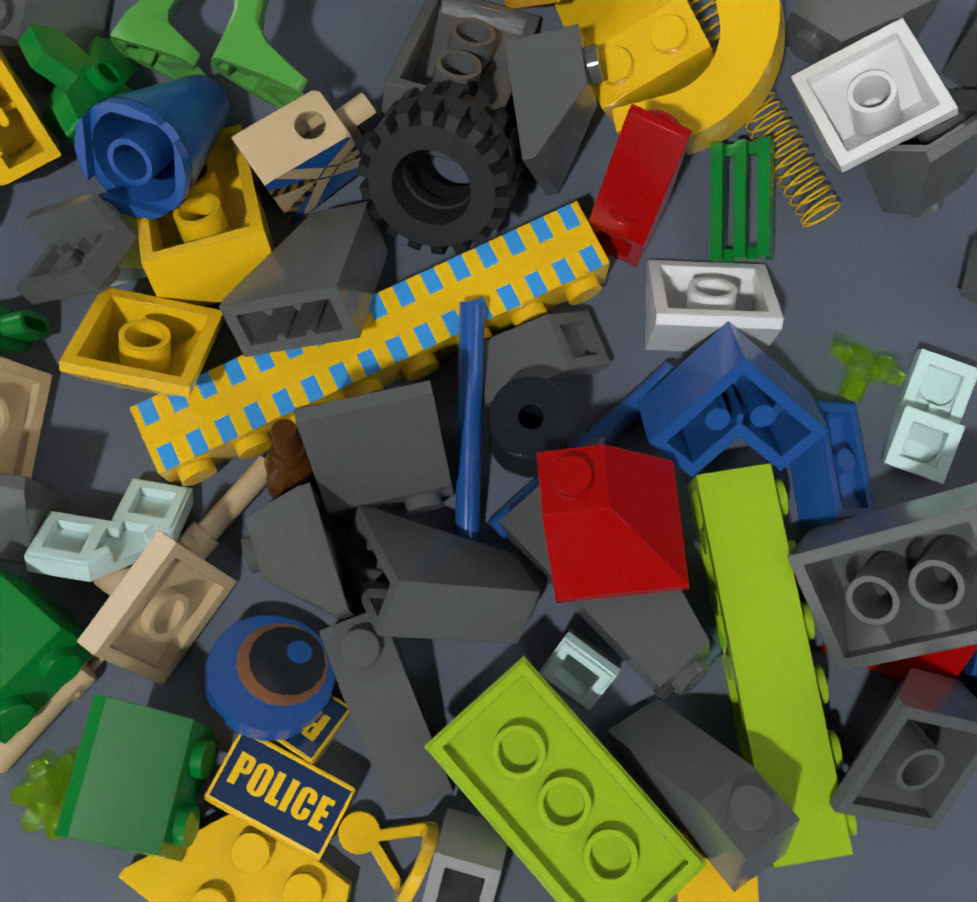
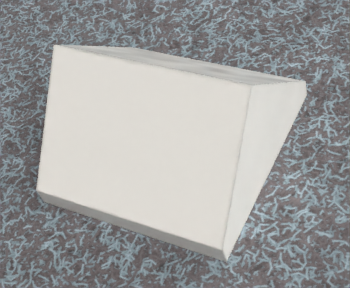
M903 17L791 76L792 83L824 156L842 173L959 114L956 103Z
M647 260L645 350L695 352L729 321L762 351L766 352L782 330L784 317L765 264Z

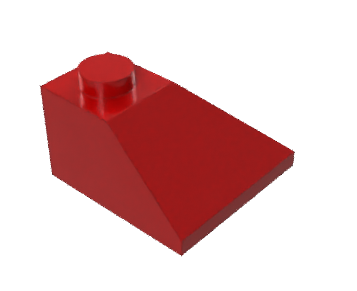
M604 444L537 452L542 520L557 603L689 589L673 461Z

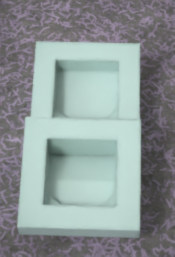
M925 349L916 350L895 410L882 463L944 484L966 427L961 425L960 422L977 380L976 367Z

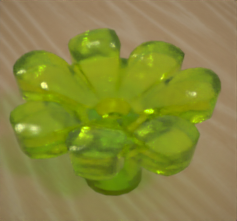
M832 341L829 353L839 359L844 370L848 372L838 393L848 400L860 403L870 383L887 382L900 386L907 377V374L894 368L898 363L896 360L885 356H875L872 358V349L864 344L854 342L851 348L842 342Z
M70 753L62 754L55 761L52 768L43 757L34 759L27 766L26 773L30 783L17 784L13 787L10 794L13 804L25 806L27 809L20 820L23 829L28 832H36L44 825L45 834L48 839H65L54 834L76 760L75 755Z

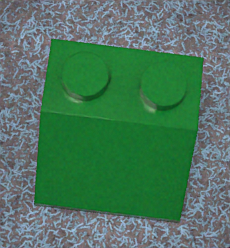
M0 567V742L6 744L17 732L30 723L33 716L64 684L71 681L78 674L81 667L93 654L76 642L84 630L63 603Z
M94 694L54 835L108 849L182 862L185 848L193 844L199 829L200 810L196 803L202 779L206 780L210 776L215 763L216 744L212 740L214 731L188 717L109 696Z

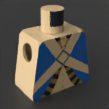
M312 90L238 132L231 138L293 225L358 174V164L362 157L354 142L375 129L381 119L362 92L333 111L320 91Z

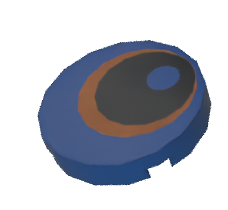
M256 615L232 624L214 641L204 670L205 696L212 709L215 707L217 713L224 718V724L234 732L260 741L289 739L301 733L303 728L311 725L314 721L316 722L326 710L336 680L321 637L302 622L281 615Z

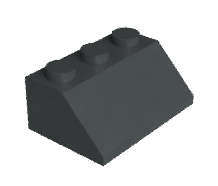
M977 482L810 529L787 556L837 673L977 644Z

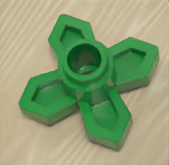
M31 24L18 40V44L31 69L56 85L45 99L46 108L43 111V119L47 127L57 137L68 143H75L76 125L94 104L106 98L134 91L125 83L137 68L131 59L125 57L116 49L110 39L95 37L83 51L59 29Z

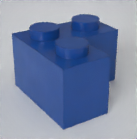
M729 321L638 403L648 443L691 477L695 476L739 437L778 470L782 471L829 432L811 393Z

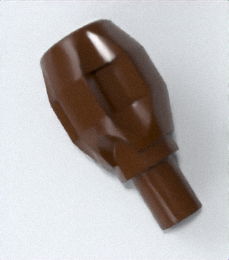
M288 419L275 422L271 427L273 443L264 460L269 495L275 500L295 487L310 483L319 494L320 490L303 441L298 436L296 424Z

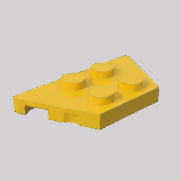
M231 814L199 829L193 844L185 848L182 862L147 856L124 868L118 876L148 902H349L352 882L322 858L317 862Z

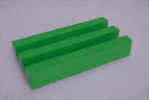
M770 136L758 137V141L748 142L746 139L734 140V144H724L722 141L711 142L710 260L721 263L772 260L774 252V141ZM757 156V247H748L749 157ZM728 159H734L733 249H727Z

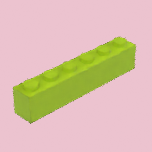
M771 463L696 475L688 484L687 490L739 754L742 759L757 770L800 819L786 854L770 866L776 868L852 855L853 850L850 836L857 834L856 816L835 812L829 804L830 799L839 786L836 769L842 768L843 757L839 739L834 730H827L822 704L828 703L829 691L823 669L820 665H813L808 640H813L815 637L813 615L807 602L800 603L795 580L796 576L787 558L797 544L794 540L787 541L782 518V516H787L788 497L785 485L781 479L774 480Z

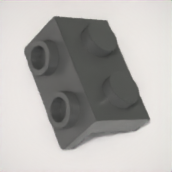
M88 193L34 210L25 219V223L48 245V248L15 289L32 305L58 299L66 301L73 296L90 292L99 294L111 286L121 272L118 264L138 237L123 222L122 215L118 209L95 193Z

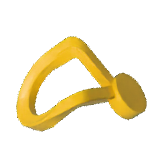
M359 809L346 814L340 821L338 829L339 841L343 848L357 855L371 851L394 889V900L397 902L412 901L424 879L438 843L440 829L435 821H426L379 828L376 817L369 811ZM413 836L423 837L418 856L404 883L379 842Z

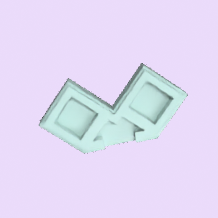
M132 478L111 521L49 511L24 555L27 571L92 582L135 563L158 530L175 541L178 540L194 504L193 489Z

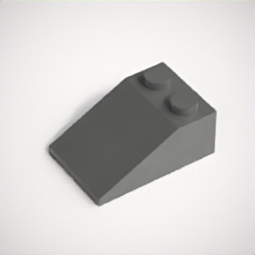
M425 0L385 80L381 119L396 100L399 101L406 91L417 87L422 92L428 82L441 81L445 91H448L453 82L467 84L466 94L473 97L481 90L491 96L487 103L489 107L495 111L502 106L511 117L514 100L505 41L536 34L541 17L484 0ZM419 151L425 154L456 162L449 156L437 151Z
M430 380L294 410L296 423L326 511L334 522L345 521L346 528H351L359 506L372 507L384 512L405 507L409 515L426 513L443 507L442 499L454 496Z

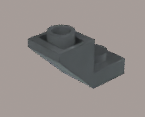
M589 311L547 314L484 340L482 408L490 407L497 392L508 382L517 378L535 376L553 382L555 380L594 375L610 365L611 362Z

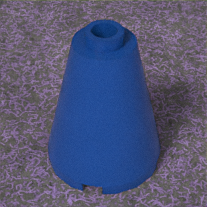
M200 74L185 76L103 99L94 104L76 125L74 147L80 168L88 180L93 176L96 177L99 183L108 191L102 197L117 209L133 217L147 219L162 217L178 208L188 197L229 119V100L217 82Z

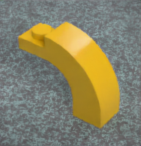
M716 0L720 21V38L716 53L706 70L694 82L678 91L633 104L645 110L657 109L667 112L675 117L681 126L692 130L686 148L688 155L706 150L711 147V142H721L734 134L757 112L767 98L778 76L785 48V19L781 0ZM632 104L612 109L618 135H620L626 115Z

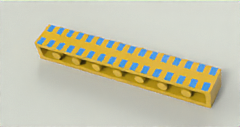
M575 201L374 294L360 338L248 357L242 355L199 375L190 397L157 394L129 408L158 474L172 485L181 482L183 486H191L212 477L217 472L216 465L235 456L244 460L258 456L270 449L273 443L271 427L279 420L288 419L296 424L298 433H300L295 419V409L383 391V387L404 377L407 381H415L433 373L440 366L438 361L459 352L460 302H485L484 340L512 326L517 327L547 315L548 309L563 302L569 301L570 305H577L591 299L602 290L601 285L605 283L610 262L581 207Z

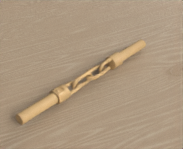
M260 455L198 524L194 521L178 538L177 542L203 559H206L220 544L217 539L267 485V473L264 465L265 458ZM95 656L87 665L92 659L91 657L81 667L78 674L71 681L64 684L33 716L25 728L17 732L6 744L0 742L1 774H6L71 701L77 702L86 690L98 679L94 672L105 660Z

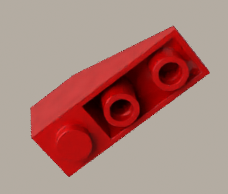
M634 104L630 106L588 221L606 254L635 267L638 266L666 210L692 130L681 126L679 121L667 112L657 109L645 110Z

